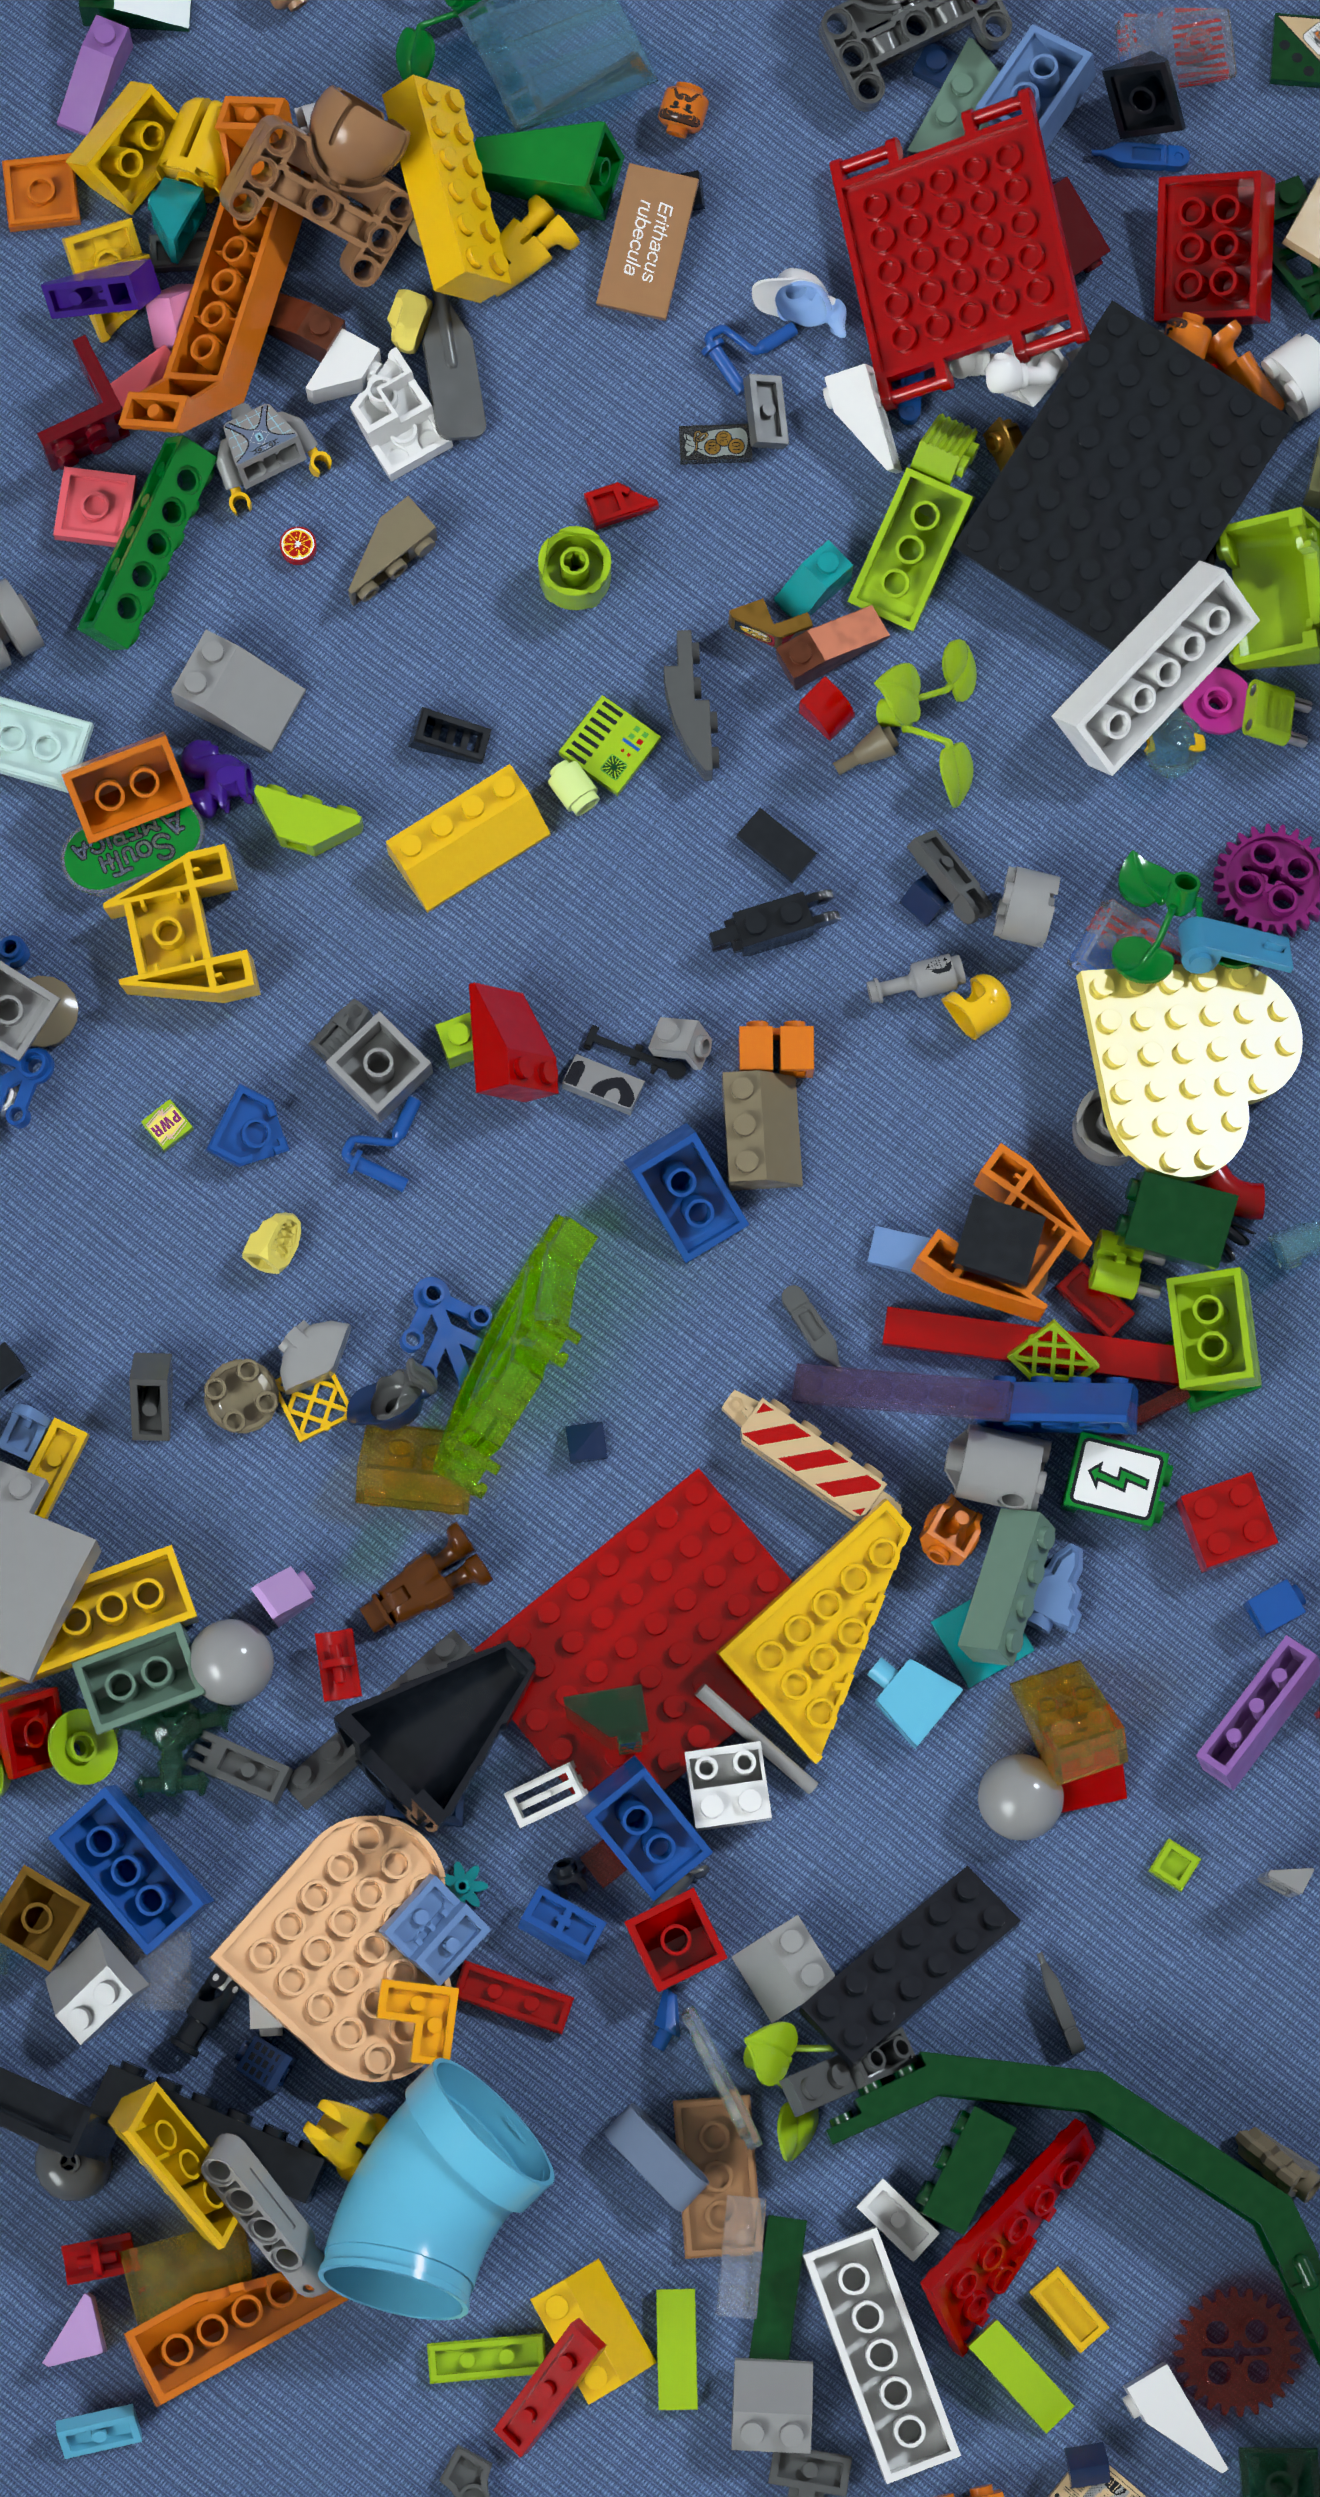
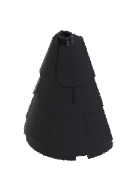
M507 1641L449 1662L444 1669L400 1684L398 1688L346 1707L343 1712L334 1717L335 1727L347 1748L353 1744L355 1747V1757L357 1758L355 1762L378 1791L411 1822L419 1826L424 1821L428 1823L424 1826L426 1830L435 1832L443 1826L444 1822L450 1819L475 1773L480 1771L498 1735L507 1729L535 1677L536 1662L523 1647L518 1649L511 1641Z

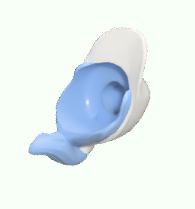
M788 268L782 271L777 278L760 280L753 285L752 299L755 306L761 312L780 317L783 321H791L804 327H814L828 323L832 334L840 338L846 337L845 321L847 313L845 304L840 299L829 296L825 286L812 273L798 268Z

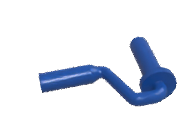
M790 322L760 340L757 346L754 347L731 328L721 324L706 333L704 337L706 347L701 353L704 357L710 356L736 396H740L744 393L743 379L722 349L725 344L723 339H713L724 333L750 354L759 355L766 354L798 334V330Z
M408 1096L392 1129V1138L361 1135L350 1136L346 1140L341 1152L343 1160L350 1164L347 1173L353 1174L356 1170L403 1192L409 1179L361 1157L363 1151L359 1149L355 1156L351 1155V1151L355 1143L388 1147L398 1145L406 1137L422 1102Z

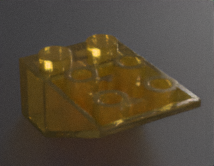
M1080 1660L1010 1683V1689L1041 1760L1047 1766L1057 1786L1129 1762L1125 1727Z

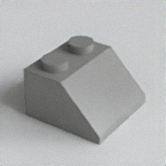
M799 1915L783 1923L731 1957L771 2024L804 2004L836 1977Z
M100 1927L96 1928L45 1978L55 2016L80 2045L99 2035L150 1985Z
M735 2358L731 2450L811 2454L813 2361Z

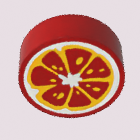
M304 527L288 529L280 539L281 554L288 563L293 565L309 563L317 551L314 535Z

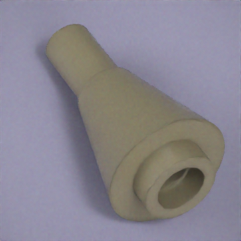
M878 723L852 749V752L833 762V765L838 774L842 775L859 764L864 765L897 755L894 748L899 746V743L889 726L882 729Z

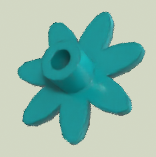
M457 1861L454 1864V1876L445 1874L446 1877H444L445 1884L450 1886L448 1889L461 1902L465 1903L466 1899L474 1907L480 1906V1901L474 1892H480L488 1888L487 1883L474 1881L480 1871L477 1865L470 1868L465 1874L463 1866ZM461 1883L466 1884L464 1890L459 1889Z

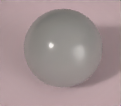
M225 1619L214 1622L205 1627L196 1636L190 1647L191 1668L194 1677L205 1690L206 1694L203 1696L215 1703L222 1705L246 1703L257 1697L271 1679L274 1667L271 1645L266 1636L257 1627L248 1622L237 1619Z
M1027 1754L1006 1756L992 1764L980 1781L978 1789L980 1813L987 1825L1005 1838L1025 1841L1040 1837L1056 1824L1061 1815L1064 1804L1063 1787L1058 1778L1052 1774L1048 1764L1040 1758Z

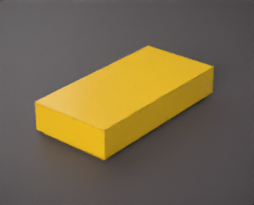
M1056 2266L1028 2291L1079 2353H1082L1110 2328L1059 2266Z

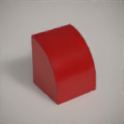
M826 676L799 703V713L829 741L855 717V712L847 698Z

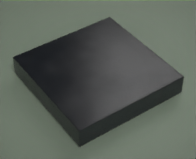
M974 1194L952 1267L1025 1289L1046 1217Z

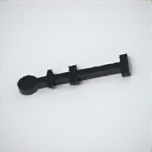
M592 1025L584 1043L583 1049L589 1051L593 1043L631 1057L628 1064L634 1067L638 1060L651 1065V1074H654L659 1068L667 1071L669 1078L675 1081L681 1080L686 1074V1067L683 1062L674 1060L668 1063L661 1060L662 1057H653L643 1053V1046L640 1044H636L635 1049L601 1037L597 1035L599 1027Z

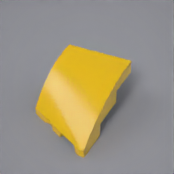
M125 218L61 238L73 275L119 262L150 259L149 254L142 253L132 218ZM138 310L89 315L100 342H107L111 335Z

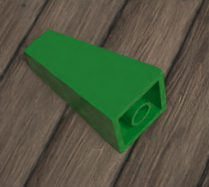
M596 121L477 137L474 144L478 159L482 164V175L487 190L527 201L536 194L553 208L605 221L625 158L605 122Z

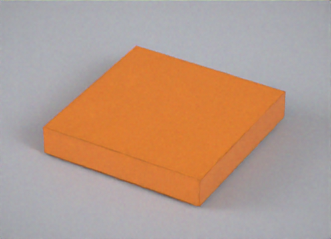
M72 153L2 161L10 232L81 225L77 177L74 170L66 163V160Z

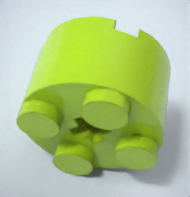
M569 526L560 529L558 533L550 538L548 537L542 544L538 555L539 582L545 598L549 602L568 610L593 608L600 603L611 583V554L598 534L585 527ZM573 566H580L577 571H571Z

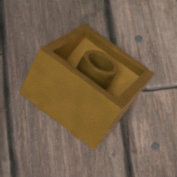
M23 1865L0 1903V1943L47 1971L52 1972L92 1905L28 1866Z

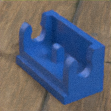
M539 1885L520 1919L518 1928L585 1965L607 1922Z

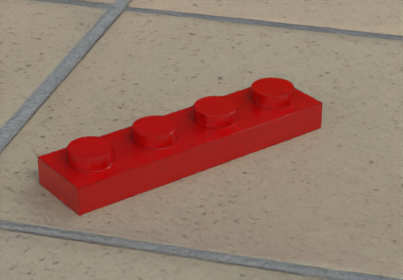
M580 2318L571 2322L493 2431L520 2458L529 2453L607 2345Z

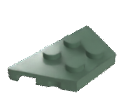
M969 37L911 142L907 150V157L965 135L961 112L971 108L976 111V105L999 73L998 69L974 39ZM987 122L979 125V130L990 125Z

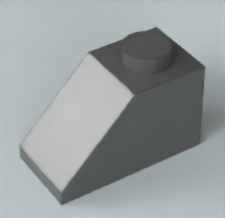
M134 1352L129 1377L132 1440L170 1441L173 1400L172 1354Z

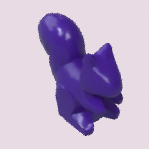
M195 740L184 748L180 760L181 769L187 776L193 779H204V789L189 793L193 803L190 806L194 807L202 817L211 819L216 815L218 803L225 813L229 814L233 797H241L247 804H254V783L249 764L243 763L232 755L219 754L218 746L211 744L209 740Z

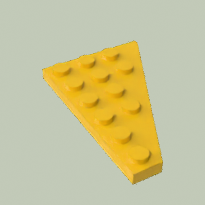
M883 1499L716 1652L814 1764H817L823 1757V1749L831 1729H834L838 1719V1711L845 1701L854 1678L853 1673L862 1650H865L869 1639L868 1634L871 1627L875 1624L886 1596L884 1595L893 1571L897 1568L901 1550L906 1545L912 1529L888 1499Z

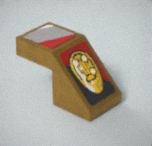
M763 598L729 610L728 623L731 629L774 648L813 628L808 612L773 624Z

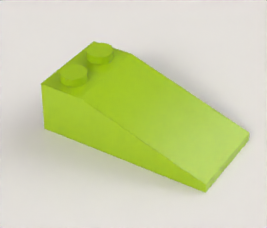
M907 467L847 602L862 609L872 605L878 616L914 631L953 551L952 547L962 532L976 497Z

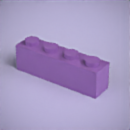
M1286 1635L1196 1754L1205 1772L1234 1791L1320 1676V1660L1318 1655Z

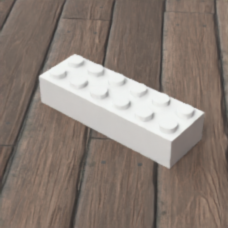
M1199 560L1052 715V718L1088 766L1113 776L1251 631L1260 619L1225 569Z
M871 2227L803 2253L805 2265L886 2484L961 2456L877 2227Z

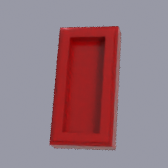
M1081 1261L1055 1287V1290L1102 1336L1113 1337L1135 1315V1312L1118 1296L1089 1289L1090 1268Z

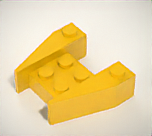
M225 844L188 852L103 903V908L111 919L124 916L127 918L138 975L118 979L119 985L127 995L228 1003L261 995L254 960L247 949L216 957L213 956L202 898L239 890L232 857Z

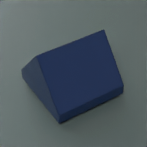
M925 876L913 882L900 901L903 907L927 927L950 903V900L940 892L939 888Z
M1103 2442L1064 2448L1071 2489L1110 2483L1109 2461Z

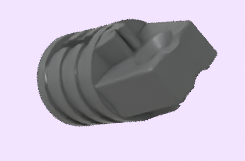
M353 999L329 1020L328 1024L324 1025L322 1030L315 1035V1038L308 1045L326 1062L373 1015L366 1006Z

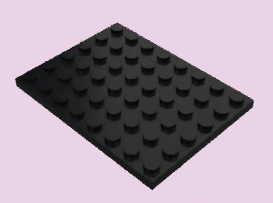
M1113 300L1089 335L1090 340L1083 344L952 547V549L1111 653L1199 560L1205 561L1296 421Z

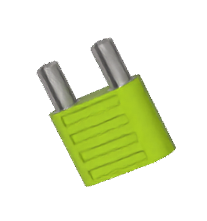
M1254 679L1247 688L1242 725L1243 734L1279 746H1285L1288 743L1304 748L1308 744V737L1291 731L1294 710L1309 713L1312 709L1310 707L1312 702L1295 697V693L1292 690Z

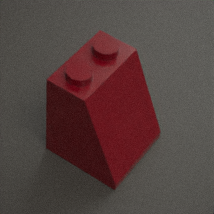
M1068 176L1052 179L1073 274L1075 276L1082 270L1085 274L1089 273L1103 264L1101 257L1111 250Z

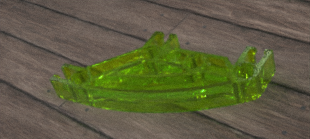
M555 1214L503 1300L463 1381L433 1465L434 1473L463 1492L482 1499L488 1489L487 1485L482 1482L477 1484L483 1473L487 1470L496 1476L502 1467L489 1457L501 1448L544 1378L545 1366L550 1364L563 1368L569 1358L568 1354L563 1351L558 1353L566 1340H569L577 1345L582 1338L581 1334L569 1327L578 1269L598 1237L570 1217L565 1216L564 1218L561 1215Z

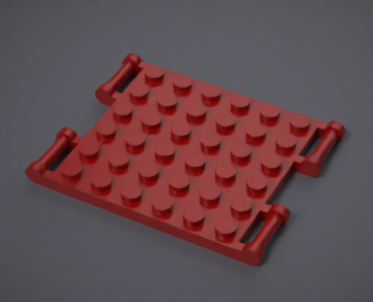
M1030 87L1019 90L1018 95L982 109L974 111L971 108L961 112L965 135L903 158L900 141L897 137L886 140L883 146L845 160L838 158L829 162L880 400L887 412L897 409L900 403L940 389L943 392L954 389V379L949 370L948 362L1012 340L1016 358L1020 363L1025 364L1033 356L1073 342L1082 344L1090 340L1083 318L1038 122L1036 101ZM1018 110L1022 111L1021 115L979 130V125ZM887 159L889 161L887 165L847 179L849 173ZM1066 320L1070 321L1071 328L1029 343L1026 341L1025 335ZM934 367L935 376L893 390L892 382Z

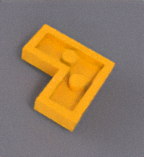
M381 1979L376 2018L414 2023L410 2062L431 2064L437 2058L450 2060L459 1988Z

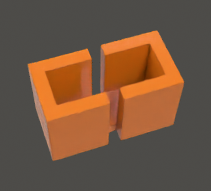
M797 1020L786 1021L780 1028H773L766 1021H749L746 1023V1026H739V1071L762 1070L772 1072L773 1040H779V1074L795 1076L796 1078H813L814 1026H806L804 1021Z

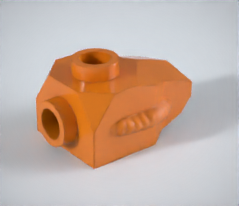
M950 1494L945 1503L933 1507L925 1519L923 1529L919 1534L923 1552L936 1564L959 1566L974 1551L979 1542V1535L981 1533L980 1522L983 1515L963 1506L953 1494Z

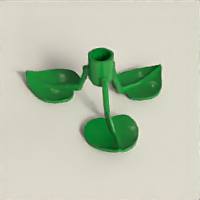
M445 0L446 4L453 11L418 23L416 30L406 27L402 31L396 47L397 68L403 81L412 75L427 79L435 58V44L431 34L425 30L427 27L452 18H463L464 11L480 13L485 9L488 0Z
M1134 850L1130 852L1119 873L1118 887L1121 895L1128 902L1139 907H1149L1155 902L1160 906L1166 904L1168 911L1153 944L1144 938L1136 936L1124 937L1115 943L1111 953V960L1119 974H1122L1123 977L1130 981L1141 984L1157 983L1170 975L1174 966V957L1169 952L1159 949L1162 944L1173 915L1179 917L1186 916L1195 908L1196 916L1204 917L1202 910L1204 899L1197 897L1201 886L1197 876L1189 872H1177L1173 875L1161 866L1145 860ZM1221 957L1218 963L1231 969H1241L1252 965L1251 963Z

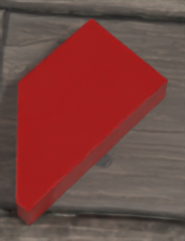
M619 482L584 493V500L596 530L659 509L657 499L643 496Z

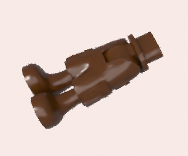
M457 1521L448 1526L446 1532L448 1543L439 1553L433 1557L430 1553L427 1554L426 1551L408 1562L403 1567V1571L384 1584L378 1591V1594H372V1601L359 1608L374 1633L388 1625L393 1629L397 1624L413 1619L427 1610L438 1609L455 1598L454 1590L463 1585L476 1583L480 1586H486L493 1581L490 1572L477 1553L466 1559L461 1567L446 1577L441 1575V1571L446 1567L476 1552Z

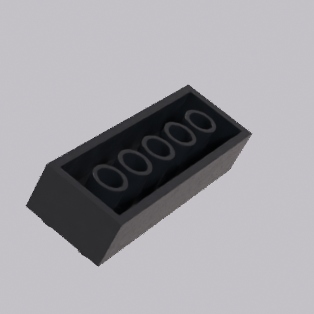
M122 2060L120 2065L110 2064L90 2108L111 2117L122 2097L155 2081L145 2077L147 2069L132 2062ZM163 2076L157 2077L156 2082L210 2148L221 2134L229 2133L240 2137L285 2195L305 2204L312 2201L329 2161L322 2156L310 2141L301 2139L299 2144L287 2140L289 2132L269 2123H265L263 2129L251 2124L253 2116L230 2107L227 2113L216 2108L217 2100L199 2092H193L191 2097L181 2093L183 2085Z

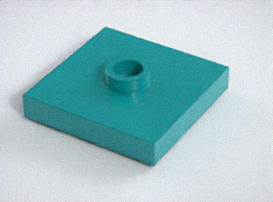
M972 1599L930 1623L968 1689L1008 1667L1007 1665L973 1662L959 1648L958 1642ZM1025 1632L1023 1633V1645L1020 1652L1017 1653L1015 1662L1035 1651Z

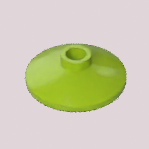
M74 1709L62 1714L53 1724L48 1736L49 1758L55 1770L67 1781L77 1785H91L103 1780L114 1768L118 1756L117 1737L114 1730L97 1735L88 1709ZM74 1742L80 1747L79 1755L74 1750Z

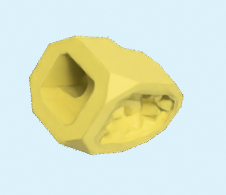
M408 289L398 290L387 320L392 328L391 341L400 352L415 354L426 332L433 304L425 295Z
M276 1213L273 1217L263 1221L259 1229L250 1234L243 1250L242 1258L252 1267L265 1273H281L290 1264L299 1246L301 1222L298 1217L293 1213Z

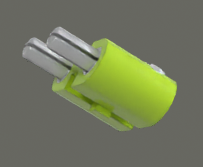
M1101 1228L1094 1244L1092 1256L1094 1263L1090 1268L1088 1288L1133 1300L1136 1294L1158 1299L1161 1294V1287L1140 1281L1142 1268L1139 1267L1142 1261L1163 1266L1166 1260L1117 1245L1119 1236L1115 1235L1113 1231Z

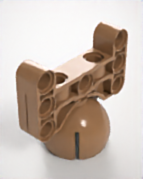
M331 85L321 94L314 105L310 117V133L306 134L300 128L276 115H267L258 122L221 188L219 194L220 202L236 220L249 221L259 213L265 200L269 197L348 241V244L341 254L339 260L340 268L355 285L369 287L380 277L414 218L408 192L399 184L383 176L393 169L404 156L410 142L411 133L393 119L385 121L384 114L377 108L344 89ZM277 129H283V134L279 141L270 143L271 134ZM260 161H264L265 166L261 173L252 175L253 166ZM287 162L303 170L304 173L301 174L300 172L294 170L287 164ZM246 193L247 198L243 205L233 207L234 199L238 195ZM325 195L324 203L320 207L312 209V203L315 198ZM347 195L355 199L356 201L364 204L363 207H360L359 205L351 202L347 198ZM397 197H402L401 205L395 210H390L391 202ZM384 228L383 236L379 240L372 242L374 232ZM361 260H366L364 269L354 273L355 265Z

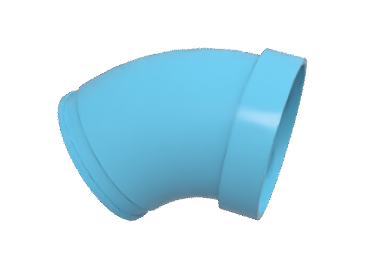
M437 2058L406 2088V2101L397 2109L375 2137L356 2168L335 2214L324 2249V2261L320 2265L318 2277L325 2286L337 2294L377 2310L418 2319L455 2320L468 2314L470 2295L474 2290L481 2264L501 2226L512 2212H524L553 2184L555 2176L551 2162L541 2144L517 2113L492 2088L472 2072L451 2060Z

